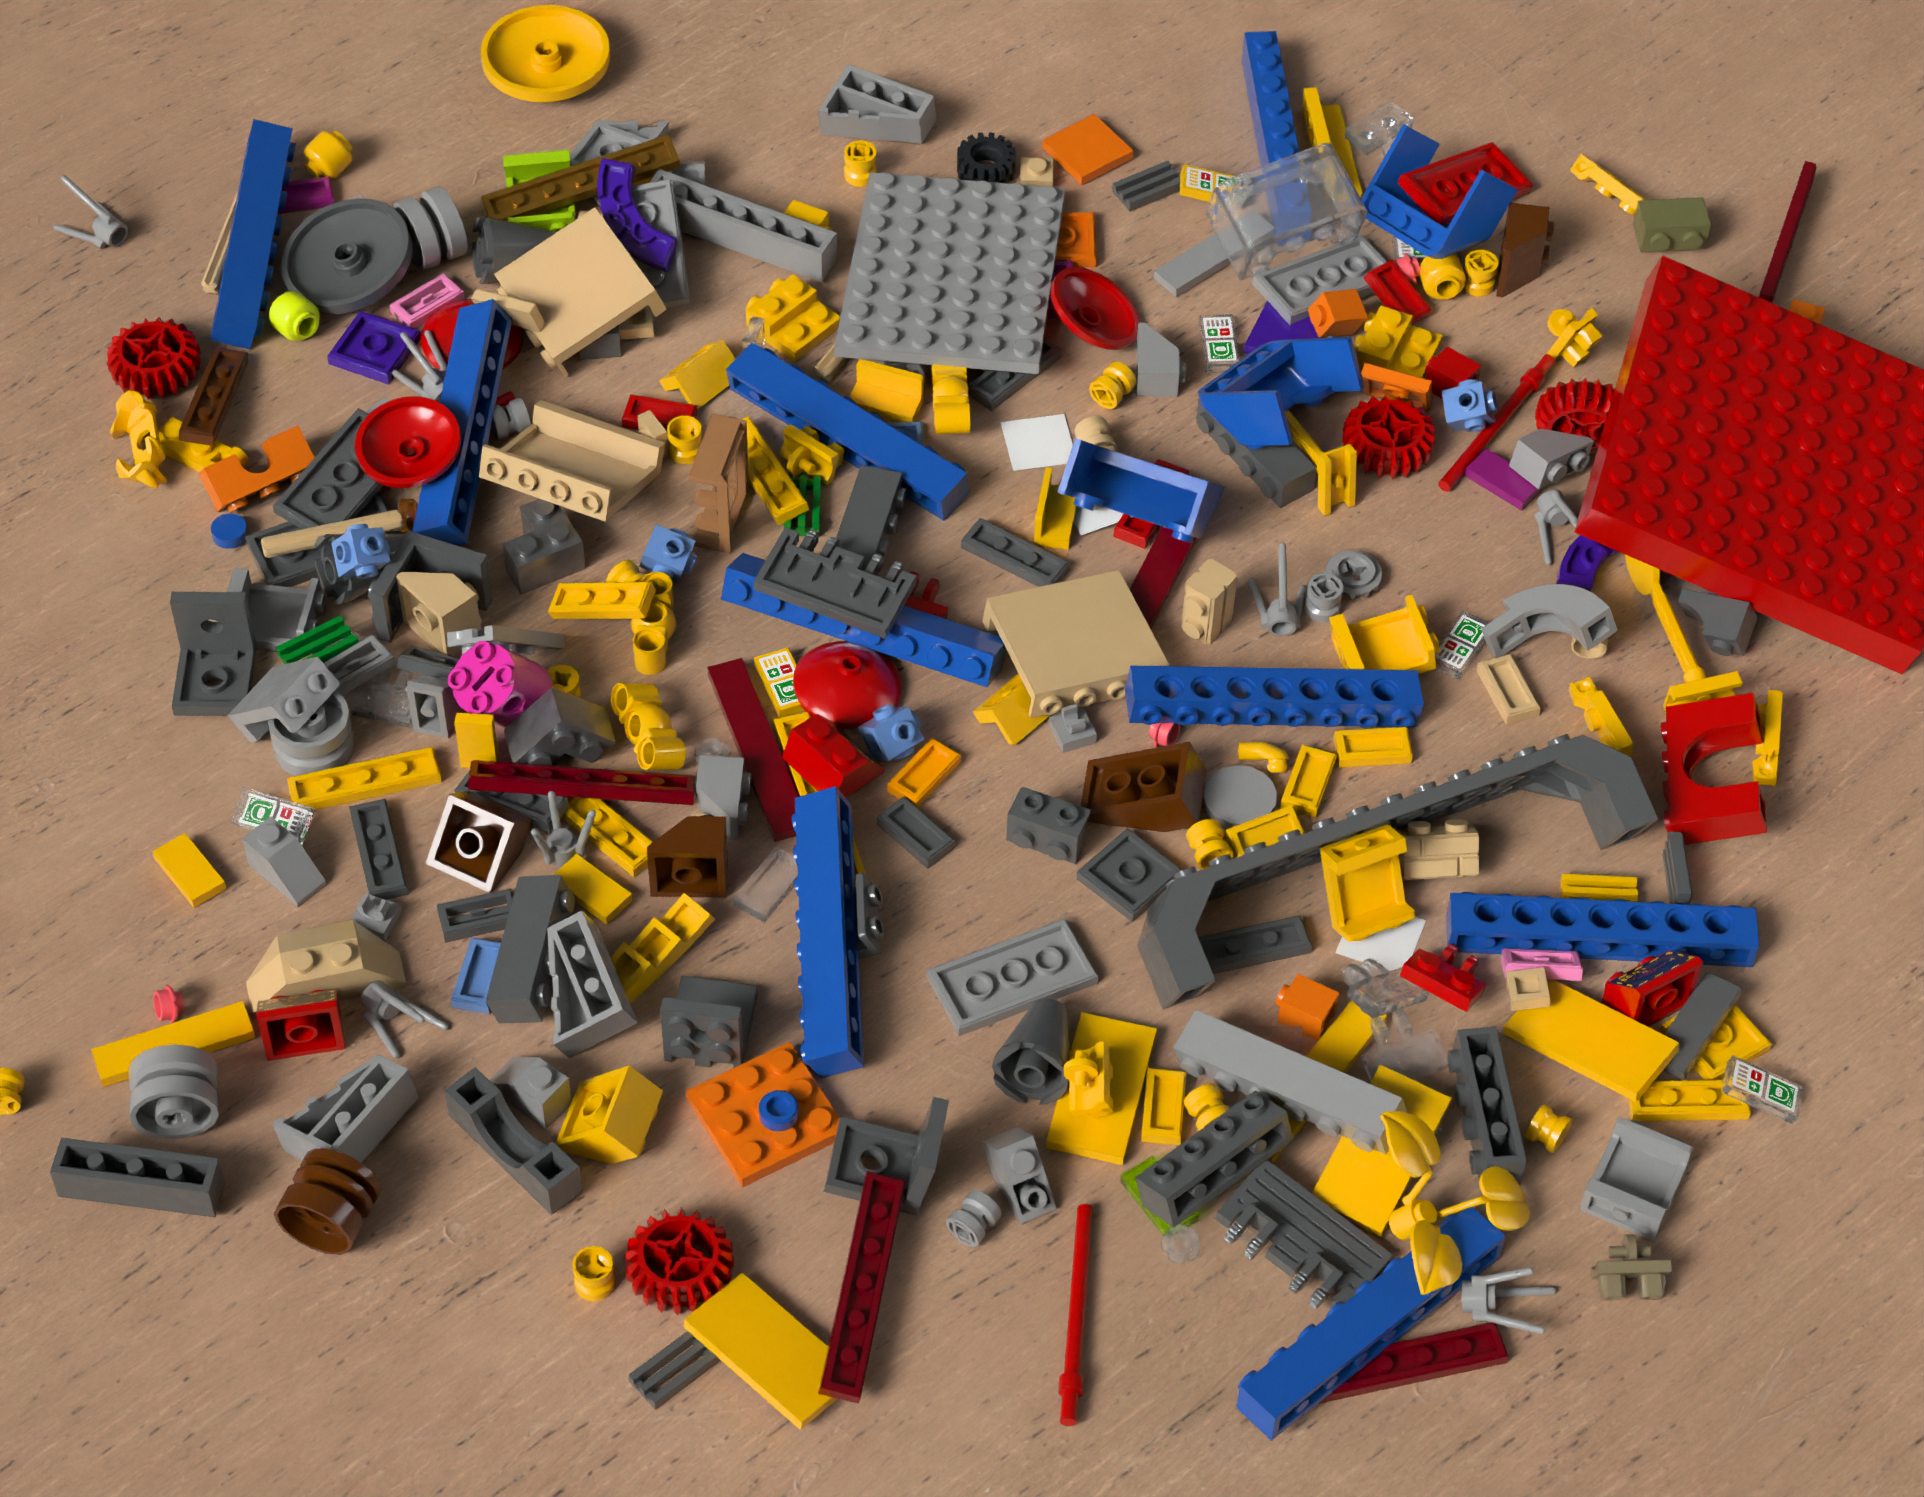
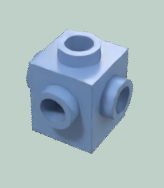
M1475 379L1465 380L1458 384L1459 387L1442 390L1446 423L1456 432L1461 430L1477 432L1485 429L1487 424L1496 423L1494 411L1498 410L1497 396L1494 390L1491 391L1482 381L1479 382Z
M356 524L346 528L347 532L331 543L338 577L356 576L358 579H366L378 575V570L390 562V546L385 539L383 527L368 528V524Z
M656 524L639 567L650 572H663L672 581L679 583L683 572L690 575L698 555L692 553L695 540L691 539L682 530L676 528L669 530Z
M893 704L884 705L873 712L874 718L857 727L871 756L875 760L889 761L893 758L896 760L904 758L914 752V745L924 740L920 731V720L909 707L893 706Z

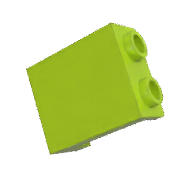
M569 150L503 156L506 187L572 166ZM575 203L539 215L510 217L508 221L558 232L576 220Z

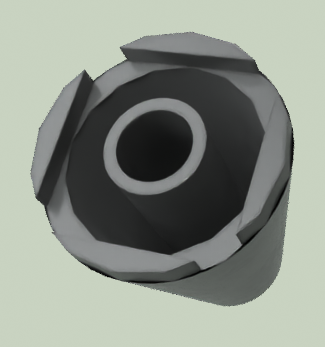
M486 216L477 217L473 225V232H479L477 242H472V260L476 278H481L480 284L497 282L498 280L494 275L496 272L557 232Z
M326 534L318 537L315 542L314 550L321 548V559L315 560L317 575L323 591L327 593V597L334 596L337 599L333 604H346L367 593L372 581L380 577L384 567L378 570V575L366 579H358L356 576L338 577L331 543L343 534ZM384 534L390 546V553L395 552L405 534Z
M1049 998L1035 1001L994 1057L992 1068L994 1070L993 1079L995 1084L1005 1095L1018 1102L1027 1103L1029 1098L1040 1100L1039 1105H1046L1059 1100L1067 1090L1069 1080L1064 1077L1063 1070L1064 1064L1069 1061V1013L1062 1003Z

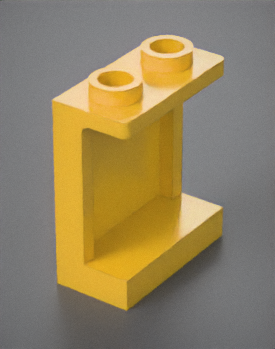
M1411 594L1405 596V608L1347 625L1343 613L1329 617L1331 639L1343 669L1418 670V674L1436 669L1435 654L1440 653V647L1435 633H1428L1426 626L1429 623L1424 606H1417Z
M1388 824L1320 848L1332 928L1348 942L1365 940L1371 934L1385 929L1398 928L1404 922L1416 918L1415 910L1405 901L1399 854L1407 852L1406 840Z

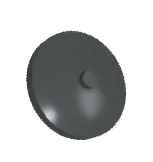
M349 199L331 204L309 216L290 236L281 257L283 281L289 291L301 293L319 309V313L342 314L365 308L387 295L406 273L413 252L412 236L401 215L394 208L383 202L372 199Z

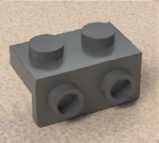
M1022 787L1007 814L1006 840L1013 842L1021 848H1030L1047 854L1053 859L1065 860L1076 864L1081 855L1082 835L1090 817V810Z
M864 872L856 874L855 887L858 931L857 951L859 952V960L881 954L880 938L884 936L883 924L879 917V906L883 903L882 893L876 883L873 884Z

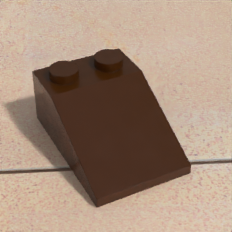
M1190 741L1088 760L1080 806L1090 810L1089 823L1157 832L1190 828L1199 822L1207 769Z

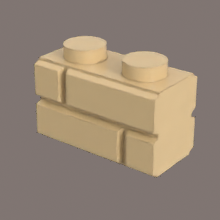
M1207 559L1198 568V572H1195L1186 581L1181 628L1189 637L1197 639L1204 644H1211L1220 635V631H1224L1232 622L1237 584L1236 572L1214 559Z
M1451 819L1445 821V826L1430 827L1429 822L1414 821L1408 823V828H1398L1397 832L1405 838L1407 852L1399 854L1403 880L1472 877L1479 875V835L1472 824L1468 825L1466 820Z

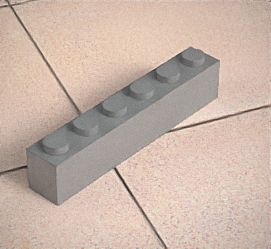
M661 169L657 171L649 182L672 179L681 232L819 282L824 281L837 262L836 232Z
M1198 1010L1194 1011L1173 1047L1179 1061V1066L1186 1073L1194 1077L1204 1075L1211 1078L1220 1088L1229 1092H1233L1236 1089L1248 1096L1252 1092L1257 1091L1287 1111L1289 1118L1301 1122L1303 1119L1316 1124L1319 1130L1332 1137H1337L1338 1134L1351 1139L1355 1146L1367 1152H1372L1374 1149L1386 1155L1389 1150L1385 1126L1379 1115L1388 1111L1407 1113L1403 1098Z

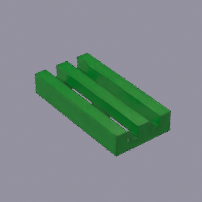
M789 475L805 500L806 490H813L812 528H805L806 512L798 515V527H791L792 519L784 522V528L799 532V536H806L810 529L819 532L821 475H814V480H807V475H800V479H793V475Z
M340 615L277 646L276 650L284 664L296 662L310 654L312 655L305 659L318 656L325 663L359 643L355 634L352 635L350 627L348 625L345 626L344 619ZM344 638V640H341V641H339V642H337V643H335V644H333V645H331V646L325 648L326 646H328V645H330V644H332V643H334V642H336V641H338V640Z

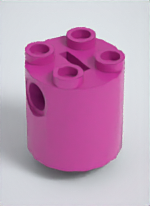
M479 641L466 651L448 675V685L452 688L453 696L461 708L468 713L492 714L494 716V723L503 728H507L552 687V680L548 672L540 664L499 644L487 641Z

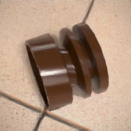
M315 1148L306 1153L293 1177L294 1184L289 1185L276 1207L274 1216L277 1224L283 1231L297 1242L325 1254L341 1255L350 1251L363 1226L362 1219L368 1217L382 1188L373 1172L358 1160L331 1149Z

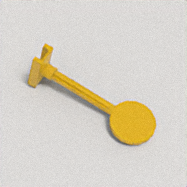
M1286 410L1285 414L1292 439L1316 466L1318 473V509L1326 516L1331 514L1332 505L1345 502L1348 507L1355 506L1356 450L1351 444L1323 452L1291 412Z
M1625 555L1627 569L1633 584L1642 595L1651 594L1654 608L1684 672L1683 679L1685 683L1669 687L1663 703L1665 712L1666 706L1734 696L1733 688L1741 687L1743 684L1738 671L1707 678L1704 669L1699 667L1667 595L1660 586V569Z

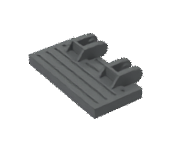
M785 527L754 580V590L886 639L916 585V575L905 572V563L896 561L885 579L878 577L884 565L883 555L875 553L865 571H862L865 565L864 556L840 548L839 539L830 537L820 554H816L813 551L818 544V531L810 529L800 546L797 547L799 532Z
M1268 1160L1255 1168L1222 1205L1215 1216L1219 1223L1229 1229L1224 1239L1230 1244L1237 1241L1249 1225L1259 1232L1248 1243L1244 1255L1249 1259L1255 1258L1264 1246L1271 1241L1273 1244L1267 1250L1265 1258L1291 1278L1295 1276L1289 1286V1289L1295 1294L1306 1286L1313 1275L1324 1281L1320 1288L1314 1291L1309 1305L1315 1309L1319 1308L1334 1290L1338 1294L1332 1299L1330 1307L1332 1308L1340 1301L1346 1303L1355 1296L1357 1289L1363 1282L1368 1279L1374 1281L1393 1257V1254Z

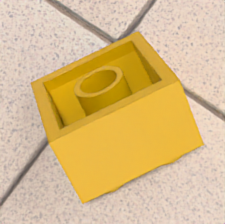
M630 1065L581 1081L578 1084L555 1144L565 1153L609 1164H616L638 1157L645 1147V1137L650 1124L658 1113V1103L663 1090Z

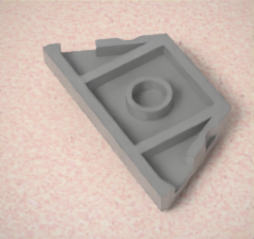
M597 120L571 152V165L573 166L667 135L669 133V124L666 121H658V127H639L638 121L614 122ZM598 195L593 196L592 198L600 206Z
M493 625L484 626V630L471 628L447 632V647L461 648L462 655L479 641L499 644L520 655L534 654V650L565 649V634Z

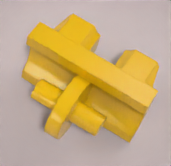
M1590 308L1587 310L1580 321H1577L1571 311L1566 309L1554 310L1548 317L1547 324L1549 330L1559 338L1547 354L1553 356L1555 360L1562 355L1573 368L1584 361L1591 353L1589 350L1603 337L1600 331L1592 324L1598 316L1594 309Z
M791 424L786 426L783 430L784 443L780 449L779 456L788 461L787 471L794 476L801 474L803 471L812 477L814 475H821L822 483L825 485L832 483L836 468L842 464L844 448L836 443L827 446L820 443L817 431L808 426L801 430Z
M1101 1041L1089 1049L1069 1051V1061L1064 1064L1063 1070L1064 1077L1069 1080V1112L1074 1117L1089 1114L1093 1118L1111 1114L1113 1112V1099L1110 1097V1080L1113 1078V1066L1109 1061V1046L1104 1041Z

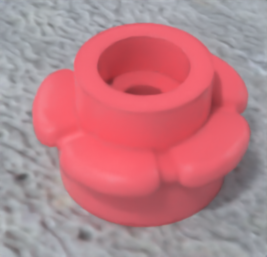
M1405 253L1404 257L1395 260V264L1409 282L1416 285V277L1420 276L1419 263L1416 257L1410 258Z
M1152 724L1149 736L1153 738L1154 746L1157 748L1160 745H1173L1178 739L1181 724Z
M165 985L162 990L154 991L153 1003L158 1021L170 1020L171 1023H174L178 1014H183L184 1012L181 992H174L170 985Z

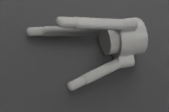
M63 175L61 177L62 182L98 215L92 225L95 236L58 224L54 225V230L91 242L100 249H103L106 244L111 247L121 245L128 234L127 225L115 218L100 202H94L74 182Z
M426 330L424 334L441 371L438 368L433 369L407 333L402 332L400 337L427 373L422 378L423 388L398 370H393L392 375L421 397L430 398L440 403L447 364L431 331Z
M1558 489L1548 490L1538 498L1537 506L1540 511L1534 514V518L1539 526L1546 565L1552 563L1546 523L1553 526H1561L1569 520L1574 528H1576L1578 521L1564 495Z
M1282 542L1279 544V599L1272 601L1268 610L1265 607L1255 579L1252 577L1248 579L1252 595L1261 616V627L1268 628L1272 635L1280 637L1291 635L1296 629L1301 627L1300 616L1307 589L1305 585L1300 586L1295 607L1287 600L1286 544Z
M550 791L548 799L553 832L549 835L547 843L537 829H532L531 834L544 854L545 863L562 867L576 853L579 856L585 855V844L596 812L594 810L588 812L577 841L572 832L561 827L555 792Z
M374 981L365 988L361 995L360 1002L367 1009L364 1018L373 1025L384 1045L395 1059L400 1057V1053L382 1025L381 1019L390 1020L399 1011H402L419 1023H423L426 1020L444 1031L449 1029L447 1023L405 999L383 981Z
M1532 1267L1486 1276H1472V1280H1462V1313H1472L1473 1321H1488L1527 1332L1544 1334L1546 1329L1543 1326L1487 1311L1488 1309H1496V1297L1553 1295L1556 1293V1289L1554 1287L1495 1288L1493 1283L1533 1275L1535 1271Z

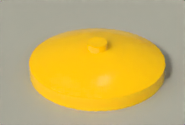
M558 5L526 7L502 17L486 32L481 44L482 67L486 77L493 86L511 97L531 102L561 101L586 92L601 80L610 63L609 40L603 27L594 18L579 10Z

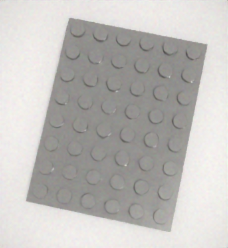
M870 172L834 345V357L1039 374L1065 200V188Z

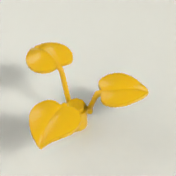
M1388 1111L1379 1116L1385 1126L1387 1143L1393 1160L1406 1175L1414 1178L1421 1177L1412 1191L1402 1198L1404 1206L1390 1213L1389 1225L1397 1238L1403 1241L1410 1239L1413 1264L1421 1295H1426L1453 1284L1459 1279L1462 1272V1260L1458 1247L1450 1236L1440 1234V1227L1434 1225L1437 1219L1480 1204H1486L1487 1216L1492 1225L1504 1231H1513L1523 1227L1528 1222L1530 1208L1526 1203V1196L1515 1177L1506 1169L1496 1166L1484 1170L1480 1175L1479 1185L1483 1196L1436 1211V1208L1430 1201L1415 1199L1432 1177L1433 1172L1430 1166L1438 1163L1440 1160L1439 1144L1433 1131L1420 1118L1406 1112Z

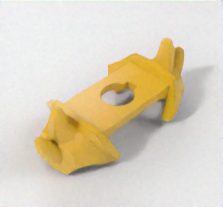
M129 390L122 394L116 402L117 417L113 422L110 433L113 439L126 434L130 435L135 465L132 467L118 458L116 470L119 478H129L131 481L142 482L156 489L159 487V484H166L168 481L158 470V466L166 458L160 443L155 413L158 410L151 401L147 402L139 392ZM150 432V436L145 438L146 449L143 450L141 449V441Z

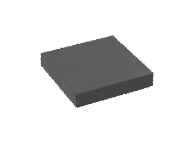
M1127 828L1077 871V880L1133 922L1166 889L1165 884L1175 879L1174 874L1182 869Z

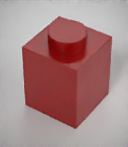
M1447 346L1438 356L1434 355L1430 358L1424 372L1427 374L1426 379L1432 382V393L1443 399L1442 390L1459 387L1458 384L1465 380L1475 379L1479 381L1481 365Z

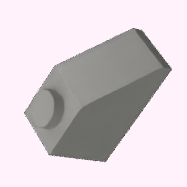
M1138 323L1136 396L1177 397L1179 383H1185L1186 363H1179V348L1146 323Z
M423 675L409 680L406 688L413 731L449 738L454 726L456 713L460 711L461 707L453 696L452 688L448 685V678Z
M272 816L242 838L248 865L295 906H301L327 885L326 880L298 839Z
M540 1057L511 1058L489 1080L501 1091L507 1103L544 1129H547L572 1102L569 1078Z

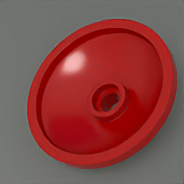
M1083 267L1065 268L1053 279L1050 292L1054 309L1063 324L1079 339L1094 347L1106 350L1125 349L1136 340L1138 323H1140L1138 313L1128 296L1110 279L1096 271Z
M472 299L455 301L440 308L428 318L421 332L423 354L427 361L433 367L438 368L439 371L441 369L424 332L426 330L431 331L448 365L459 308L473 305ZM511 325L502 369L510 365L521 351L523 345V330L521 327Z
M419 396L401 397L380 405L363 420L355 438V453L362 470L374 481L395 488L416 487L438 478L453 464L461 446V432L453 413L438 401Z
M835 641L813 648L799 660L794 671L793 688L801 707L810 716L818 713L834 721L840 728L857 729V727L874 718L873 712L887 704L898 705L902 691V680L897 667L884 653L848 641Z

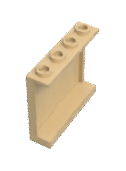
M595 207L494 274L501 284L496 289L499 294L536 304L545 321V325L541 332L529 329L525 332L536 348L541 345L545 348L540 354L552 370L557 366L564 377L569 374L562 365L563 361L646 306L649 307L655 317L667 310L654 287Z
M540 400L534 405L532 424L503 448L498 449L486 444L483 445L479 477L606 522L661 473L665 443Z
M1119 570L989 597L986 600L982 622L987 632L998 631L1031 697L1028 713L1030 718L1041 715H1053L1061 711L1063 707L1076 704L1079 708H1084L1091 704L1108 700H1119L1126 697L1125 685L1130 665L1169 666L1165 655Z

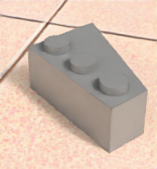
M847 64L818 110L821 135L922 144L937 120L933 95Z

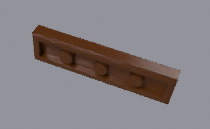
M214 347L179 429V441L214 446L247 367L248 352Z

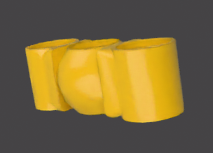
M931 365L935 434H970L967 368Z
M651 572L642 578L641 582H652L656 592L646 618H635L630 621L631 630L634 634L632 640L635 668L645 675H656L665 669L668 640L671 639L676 628V617L673 613L672 579L663 572Z
M617 683L611 692V707L613 712L619 716L620 723L625 724L626 736L635 745L633 750L637 754L640 767L644 770L681 769L686 758V748L682 739L677 737V731L671 729L670 717L661 707L662 701L659 699V693L655 685L648 683Z

